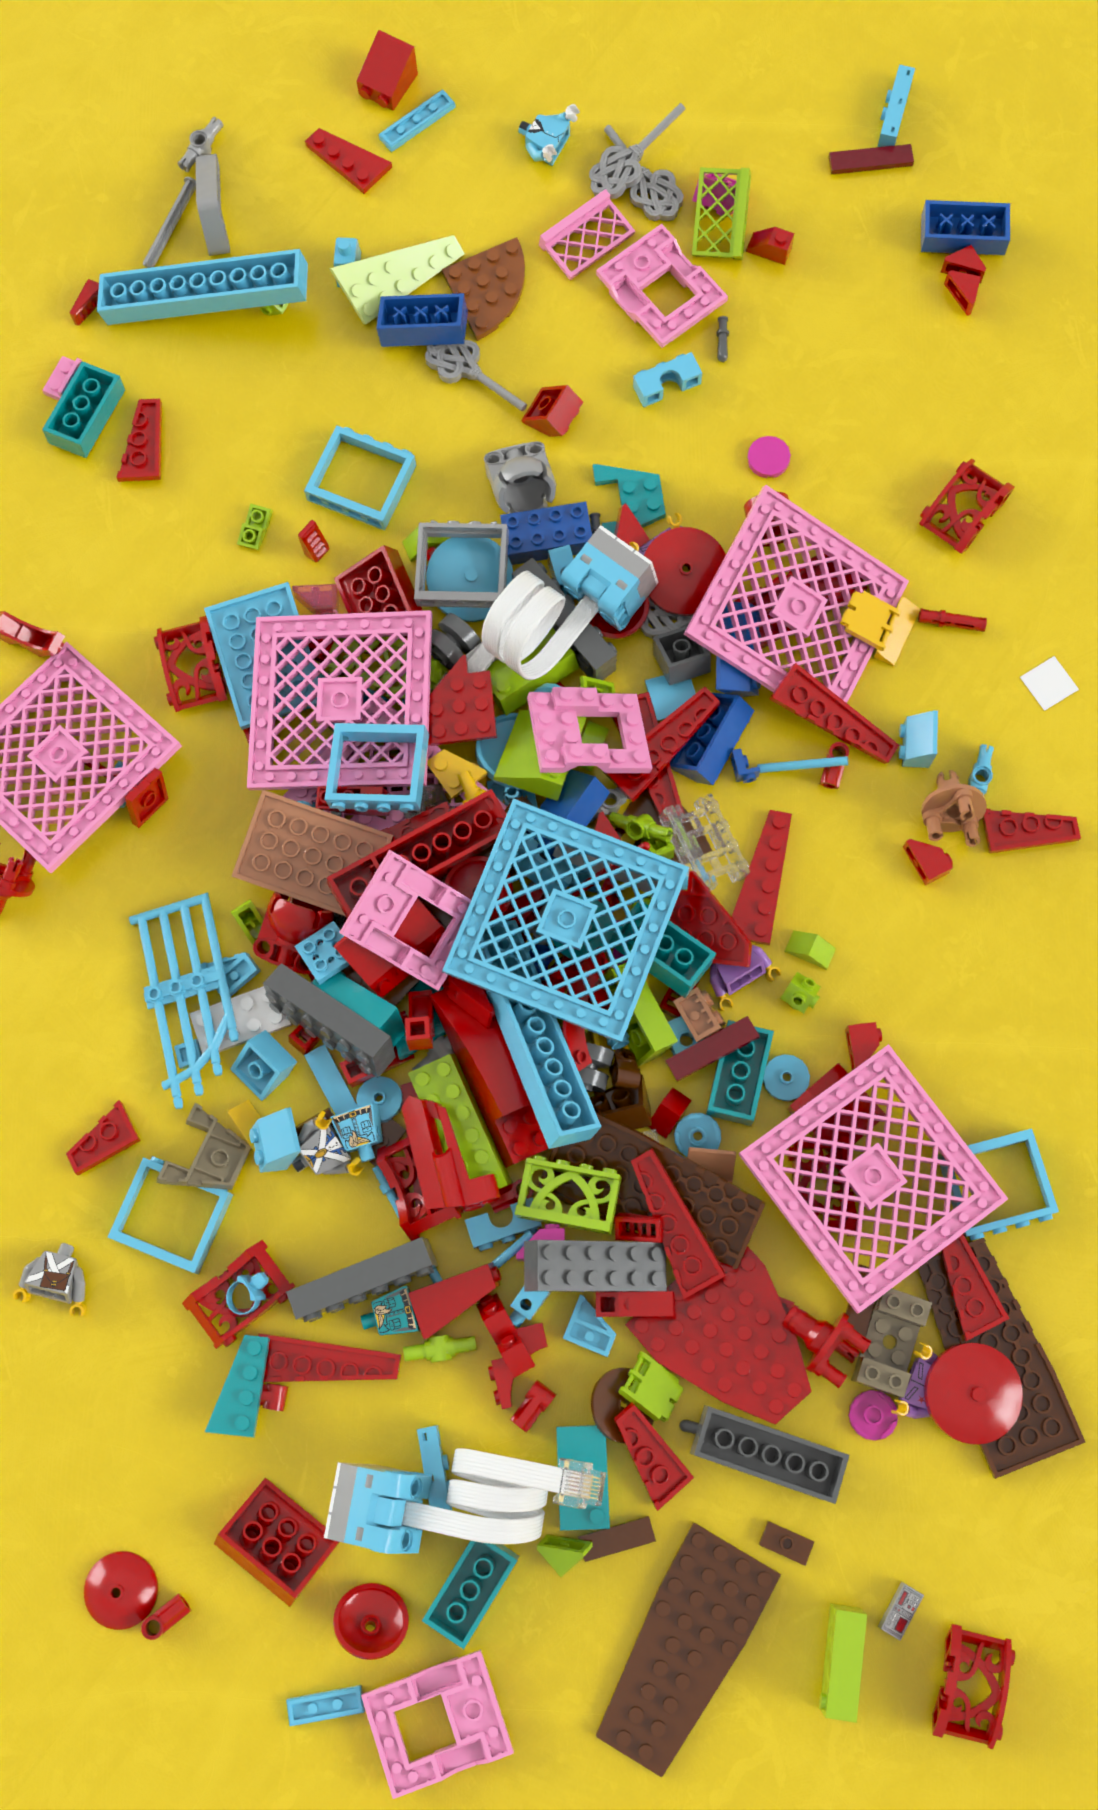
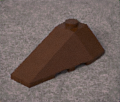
M642 1074L637 1089L613 1086L605 1092H593L594 1096L590 1097L596 1112L630 1128L639 1129L652 1125L651 1107Z

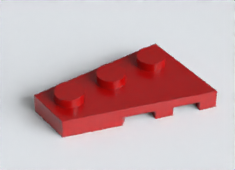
M120 1100L113 1105L114 1108L106 1116L103 1115L100 1118L99 1123L89 1133H86L66 1153L76 1175H81L141 1141Z

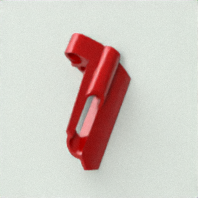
M408 1096L401 1109L426 1209L462 1206L463 1211L467 1212L480 1209L485 1206L484 1204L501 1199L494 1174L483 1175L473 1179L469 1178L446 1107L435 1101ZM435 1118L441 1120L448 1147L444 1153Z

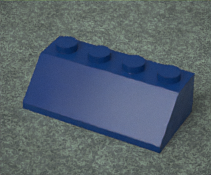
M733 602L736 611L743 609L741 602ZM749 603L750 608L755 607V605ZM727 605L722 614L729 613ZM759 611L751 612L754 623L761 622ZM745 614L737 615L739 625H747ZM723 618L725 629L733 628L731 618ZM755 627L758 638H761L759 627ZM749 629L741 631L744 642L752 640ZM735 632L729 633V635L736 639ZM753 644L747 645L749 648L754 650ZM716 656V690L741 697L759 695L760 683Z
M712 693L720 701V706L670 761L672 770L697 783L714 785L755 711L739 695Z

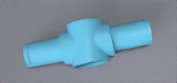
M985 744L979 747L977 763H974L973 771L968 779V784L976 787L983 794L987 793L988 785L993 778L990 763L994 747L989 745V748H987ZM975 775L983 776L985 782L978 781Z

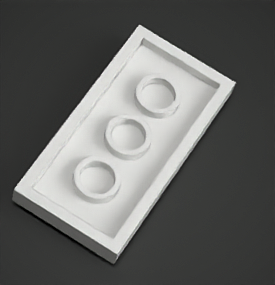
M264 986L231 998L237 1026L236 1031H238L239 1037L238 1041L231 1042L228 1034L229 1030H227L218 1049L219 1052L246 1043L264 1030L271 1034L292 1026L285 1014L282 1012L278 1014L270 1008V1002L265 995ZM222 1002L209 1006L215 1033L224 1016ZM201 1010L189 1013L203 1054L208 1048Z

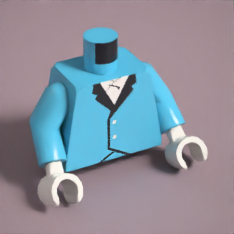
M575 104L569 105L565 112L557 115H537L533 124L525 121L521 122L518 133L525 135L526 149L535 162L545 161L553 166L570 136L569 121L576 122L578 118L576 114L580 113Z

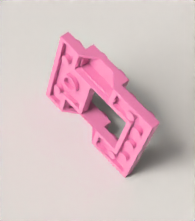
M660 224L596 270V275L609 289V295L634 323L639 322L661 348L728 301L727 294L701 266L692 265L682 254L676 239L663 224ZM669 271L684 288L688 287L695 296L665 317L642 290Z
M553 687L551 692L528 693L527 700L540 773H564L577 766H597L605 773L651 772L652 764L637 694L597 693V688ZM577 716L617 717L623 749H608V744L582 743Z
M389 850L339 933L439 991L448 976L442 973L443 967L471 899ZM418 896L453 916L429 957L394 937Z
M481 1650L459 1658L450 1659L361 1695L393 1799L440 1782L472 1766L490 1763L514 1754ZM441 1694L456 1743L435 1750L432 1754L410 1762L395 1711Z

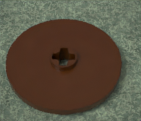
M616 1368L603 1374L595 1384L591 1396V1411L597 1428L611 1441L623 1444L625 1442L613 1418L624 1409L621 1406V1402L627 1404V1406L631 1403L618 1392L620 1387L624 1386L627 1382L630 1368ZM639 1409L648 1422L653 1425L654 1420Z

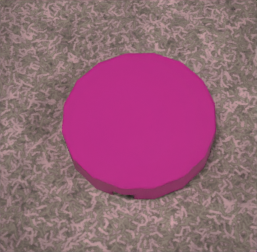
M773 436L760 437L749 448L748 465L760 477H778L788 468L791 454L789 447L783 440Z
M869 1390L861 1392L853 1399L849 1406L848 1416L850 1424L855 1432L865 1439L880 1440L886 1438L894 1431L898 1421V1415L891 1413V1410H897L895 1403L888 1395L880 1391Z

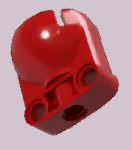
M274 892L270 898L258 938L253 944V952L259 958L279 966L282 963L294 972L305 975L310 974V969L306 966L294 946L331 923L334 919V912L292 897L287 901L289 896ZM263 941H266L269 944V951H266L263 948Z

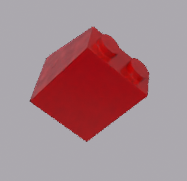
M378 30L356 81L359 95L364 99H370L378 103L383 108L394 111L418 75L414 46Z

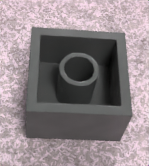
M688 626L653 637V655L669 686L711 672V654L709 650L684 635Z

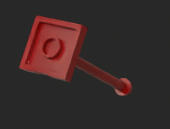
M84 763L92 769L93 763ZM99 763V769H107ZM156 768L125 796L131 822L138 828L169 799L163 774Z

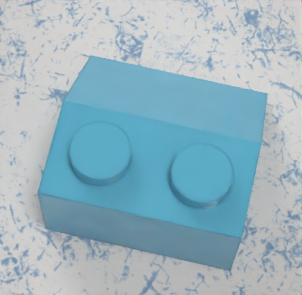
M933 710L908 716L904 724H900L899 737L903 738V745L899 747V759H902V767L929 768L937 755L938 711Z
M264 1030L246 1042L230 1070L263 1101L289 1076L297 1061Z
M291 1107L258 1119L250 1129V1141L254 1143L255 1147L254 1160L256 1165H259L260 1173L287 1170L301 1152Z

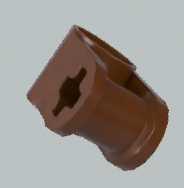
M624 1048L616 1049L614 1052V1063L609 1069L612 1085L637 1089L640 1084L641 1072L634 1053Z

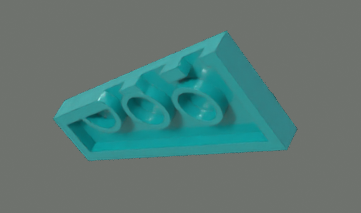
M244 1335L206 1427V1433L255 1438L270 1338Z

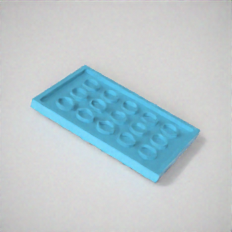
M288 582L204 608L241 730L249 728L251 721L256 617L299 615ZM293 640V641L296 642L297 644H299V643H300L301 641H303V640ZM288 643L281 651L287 656L295 647ZM307 645L303 650L309 655L311 651ZM299 653L292 662L297 666L305 657ZM278 654L279 664L284 659L280 654ZM310 662L302 672L308 676L316 667ZM288 663L280 672L286 677L294 668ZM277 674L278 685L283 679ZM298 674L291 683L297 687L304 678ZM318 676L313 680V682H314L317 686H318V678H319ZM309 684L301 693L307 697L315 689ZM286 685L279 694L285 698L293 689ZM276 695L277 706L282 700ZM297 695L290 704L296 708L303 699ZM317 697L311 702L314 706H317ZM286 706L278 715L280 717L287 716L292 710Z

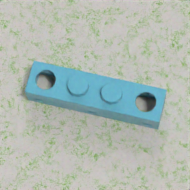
M899 64L893 89L887 92L885 103H889L888 108L883 107L880 120H884L877 147L895 146L915 71L913 67Z
M438 1425L417 1429L424 1474H433L434 1481L431 1480L429 1505L452 1510V1506L446 1503L450 1481L447 1480L446 1470L450 1469L447 1454L443 1455Z

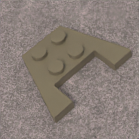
M195 1103L186 1120V1124L207 1132V1135L190 1169L165 1161L157 1177V1183L232 1190L251 1151V1146L233 1131L224 1128L217 1122L218 1119L213 1115H208L199 1104Z

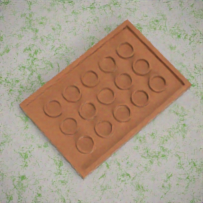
M262 790L232 877L345 916L327 884L326 877L392 842L394 836Z

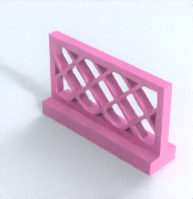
M606 189L540 235L539 246L543 251L546 250L569 280L635 234L633 227L610 200L611 195ZM609 207L614 214L613 219L601 218L602 212ZM589 221L598 222L597 231L585 229L586 223ZM600 224H613L612 233L600 232ZM615 225L624 226L628 232L623 235L614 234ZM572 233L582 234L581 243L569 241V235ZM584 234L596 236V244L583 243ZM599 237L611 238L610 245L607 247L599 246ZM556 244L566 245L565 254L556 253L552 247ZM568 246L579 247V256L567 255ZM583 248L595 250L594 256L592 258L582 257ZM566 260L578 261V268L571 272L566 266Z

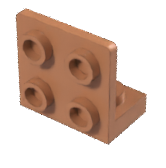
M696 987L691 990L686 998L681 996L673 1001L696 1042L701 1041L716 1031L724 1029L723 1025L726 1023L720 1012L712 1009L711 1006L714 1002L706 990L702 991Z
M688 1148L687 1159L732 1183L736 1160L735 1151Z

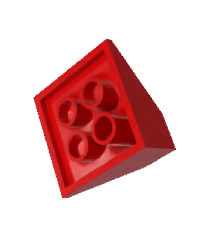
M839 1063L836 1064L797 1098L787 1110L792 1115L846 1076L848 1072ZM866 1092L860 1095L870 1097ZM853 1101L842 1109L852 1111ZM859 1101L858 1112L869 1114L870 1103ZM875 1104L874 1115L885 1117L884 1111ZM835 1114L823 1123L834 1125ZM840 1114L839 1126L851 1127L852 1116ZM857 1117L856 1128L867 1130L868 1119ZM874 1120L873 1127L880 1121ZM817 1127L809 1132L812 1138L816 1137ZM822 1128L820 1139H832L833 1130ZM838 1131L837 1139H839V1136H850V1133ZM855 1134L854 1144L864 1135ZM823 1149L827 1154L831 1153V1149Z

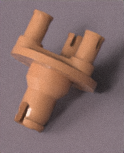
M949 770V780H945L943 772H940L936 780L938 789L926 797L921 807L923 823L927 826L929 840L938 841L942 839L943 832L962 830L966 845L974 847L976 843H980L977 829L979 827L978 821L984 816L987 808L985 796L974 786L960 784L959 777L955 771Z

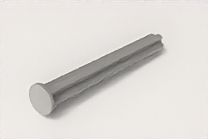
M191 177L184 178L185 184L143 261L144 267L152 268L157 263L196 189L195 179Z

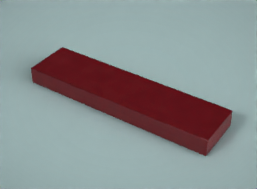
M911 144L829 152L828 156L831 175L910 167L914 164Z
M746 1016L668 1058L665 1062L676 1082L758 1039L759 1034L749 1017Z

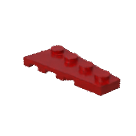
M320 128L305 140L306 147L363 194L392 168V162Z
M160 398L139 399L132 421L131 434L128 435L127 448L121 459L122 465L117 473L116 478L118 482L161 480L162 402Z
M986 808V812L982 817L989 854L1075 842L1081 839L1077 817L1037 815L1030 812L1015 813L1009 810L994 811Z
M962 1234L942 1249L941 1254L964 1339L968 1341L1010 1318L965 1236Z
M631 1402L613 1419L650 1499L658 1511L694 1477L635 1404Z

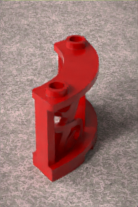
M970 459L967 463L963 461L960 464L956 474L944 487L930 507L927 505L920 514L922 520L919 525L924 526L949 543L961 554L969 548L984 527L982 521L992 517L1004 505L1015 488L1009 482L1005 485L974 465V459ZM965 491H977L976 502L982 511L967 509L957 514L956 494ZM982 493H985L983 498L987 497L989 499L988 501L982 499ZM947 497V504H942ZM937 513L943 514L938 523H944L950 519V523L943 529L931 522ZM970 516L973 521L967 523L964 517ZM951 528H953L955 534L960 539V541L949 535L947 532Z
M202 616L199 617V622L162 631V628H158L154 642L157 650L159 649L169 693H166L169 706H174L175 712H179L183 709L214 701L228 700L227 688L220 664H215L214 661L216 660L215 653H217L207 617ZM194 642L195 646L198 643H202L199 648H194L191 643ZM187 647L196 655H206V658L196 665L194 677L186 674L176 666L179 656ZM204 668L208 669V674L203 675L201 673L202 679H199L200 671ZM172 673H173L177 678H179V679H177L175 682H174ZM191 686L195 688V698L181 701L179 690L185 688V694L188 696L191 693ZM200 689L216 692L201 696Z
M839 1136L837 1142L849 1144V1136ZM798 1141L792 1147L787 1148V1150L797 1152ZM803 1142L802 1150H812L815 1144ZM820 1145L818 1156L830 1158V1154L824 1156L822 1149H831V1146ZM836 1147L839 1150L836 1151L835 1159L847 1161L848 1149ZM787 1156L788 1161H792V1168L795 1169L796 1157ZM801 1160L800 1170L811 1172L813 1160H809L807 1163ZM818 1161L816 1173L821 1170L822 1174L828 1175L826 1166L829 1163ZM834 1164V1168L838 1170L837 1176L842 1177L839 1171L845 1166ZM799 1175L797 1187L806 1188L811 1177L803 1176L800 1181ZM832 1181V1184L840 1186V1190L833 1193L843 1194L844 1183ZM849 1186L848 1195L854 1196V1191H850L851 1187ZM799 1192L800 1195L803 1197V1199H804V1200L806 1201V1203L808 1204V1195H809V1194H808V1193ZM813 1198V1207L824 1208V1205ZM847 1200L846 1212L857 1214L854 1201ZM833 1204L830 1210L841 1211V1206L837 1207ZM829 1215L828 1218L836 1220H828L827 1226L839 1228L840 1216ZM846 1217L844 1229L856 1231L857 1219Z
M409 1137L388 1147L383 1146L377 1149L376 1163L384 1174L390 1189L395 1187L399 1199L395 1202L399 1215V1225L411 1241L420 1238V1233L453 1217L456 1219L462 1217V1206L440 1208V1210L434 1212L433 1209H426L422 1194L410 1193L408 1188L414 1183L417 1171L410 1151ZM404 1150L406 1157H393L392 1155ZM403 1171H410L409 1177L407 1179H404L402 1175ZM416 1199H419L423 1203V1206L422 1204L418 1203V1206L415 1208L414 1201Z
M263 1239L246 1249L235 1261L227 1266V1271H224L219 1277H213L193 1291L182 1302L185 1309L192 1312L213 1341L215 1349L222 1345L228 1347L238 1339L236 1337L237 1334L265 1314L277 1303L282 1304L288 1300L286 1292L296 1287L293 1282L289 1283L266 1252L268 1246ZM261 1265L265 1270L264 1273L273 1281V1283L268 1282L261 1289L269 1301L261 1307V1300L259 1307L250 1314L239 1315L233 1313L229 1307H226V1294L231 1286L229 1281L231 1279L237 1281V1276L242 1275L244 1270H248L251 1276L261 1273ZM275 1284L279 1290L271 1294L269 1287ZM219 1290L225 1292V1298L221 1304L217 1303L222 1299L216 1296ZM199 1303L205 1308L213 1311L209 1317H207L205 1312L199 1306ZM251 1308L238 1309V1310L241 1311V1312H243V1313H246V1312L249 1311ZM218 1314L223 1315L219 1320V1327L224 1322L230 1324L228 1331L222 1335L212 1324L213 1319ZM237 1317H248L238 1325Z
M951 1624L945 1638L943 1671L947 1672V1677L944 1679L945 1687L940 1686L932 1712L933 1736L942 1738L944 1734L987 1744L989 1749H994L997 1740L1001 1741L1003 1735L1002 1721L1008 1697L1011 1666L1015 1662V1650H1012L1011 1639L1006 1638L1002 1640L962 1630V1626ZM962 1642L977 1645L975 1652L962 1644ZM983 1647L999 1651V1661L997 1664H993L991 1661L992 1653L986 1654L984 1661L982 1660ZM971 1660L972 1664L967 1672H961L960 1664L962 1662H965L966 1665L969 1667ZM977 1668H979L990 1686L991 1693L985 1700L971 1708L969 1698L957 1687V1681L970 1679L976 1673ZM993 1673H999L998 1682ZM956 1698H962L964 1710H962L961 1704L954 1706L953 1702ZM993 1706V1710H992V1714H991V1713L988 1712L987 1710H989V1709ZM974 1717V1722L979 1727H981L980 1722L987 1719V1729L971 1727L970 1718ZM961 1720H963V1724L951 1722V1721H961Z

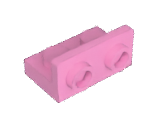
M62 356L42 390L44 395L59 401L82 360L77 358L73 361Z

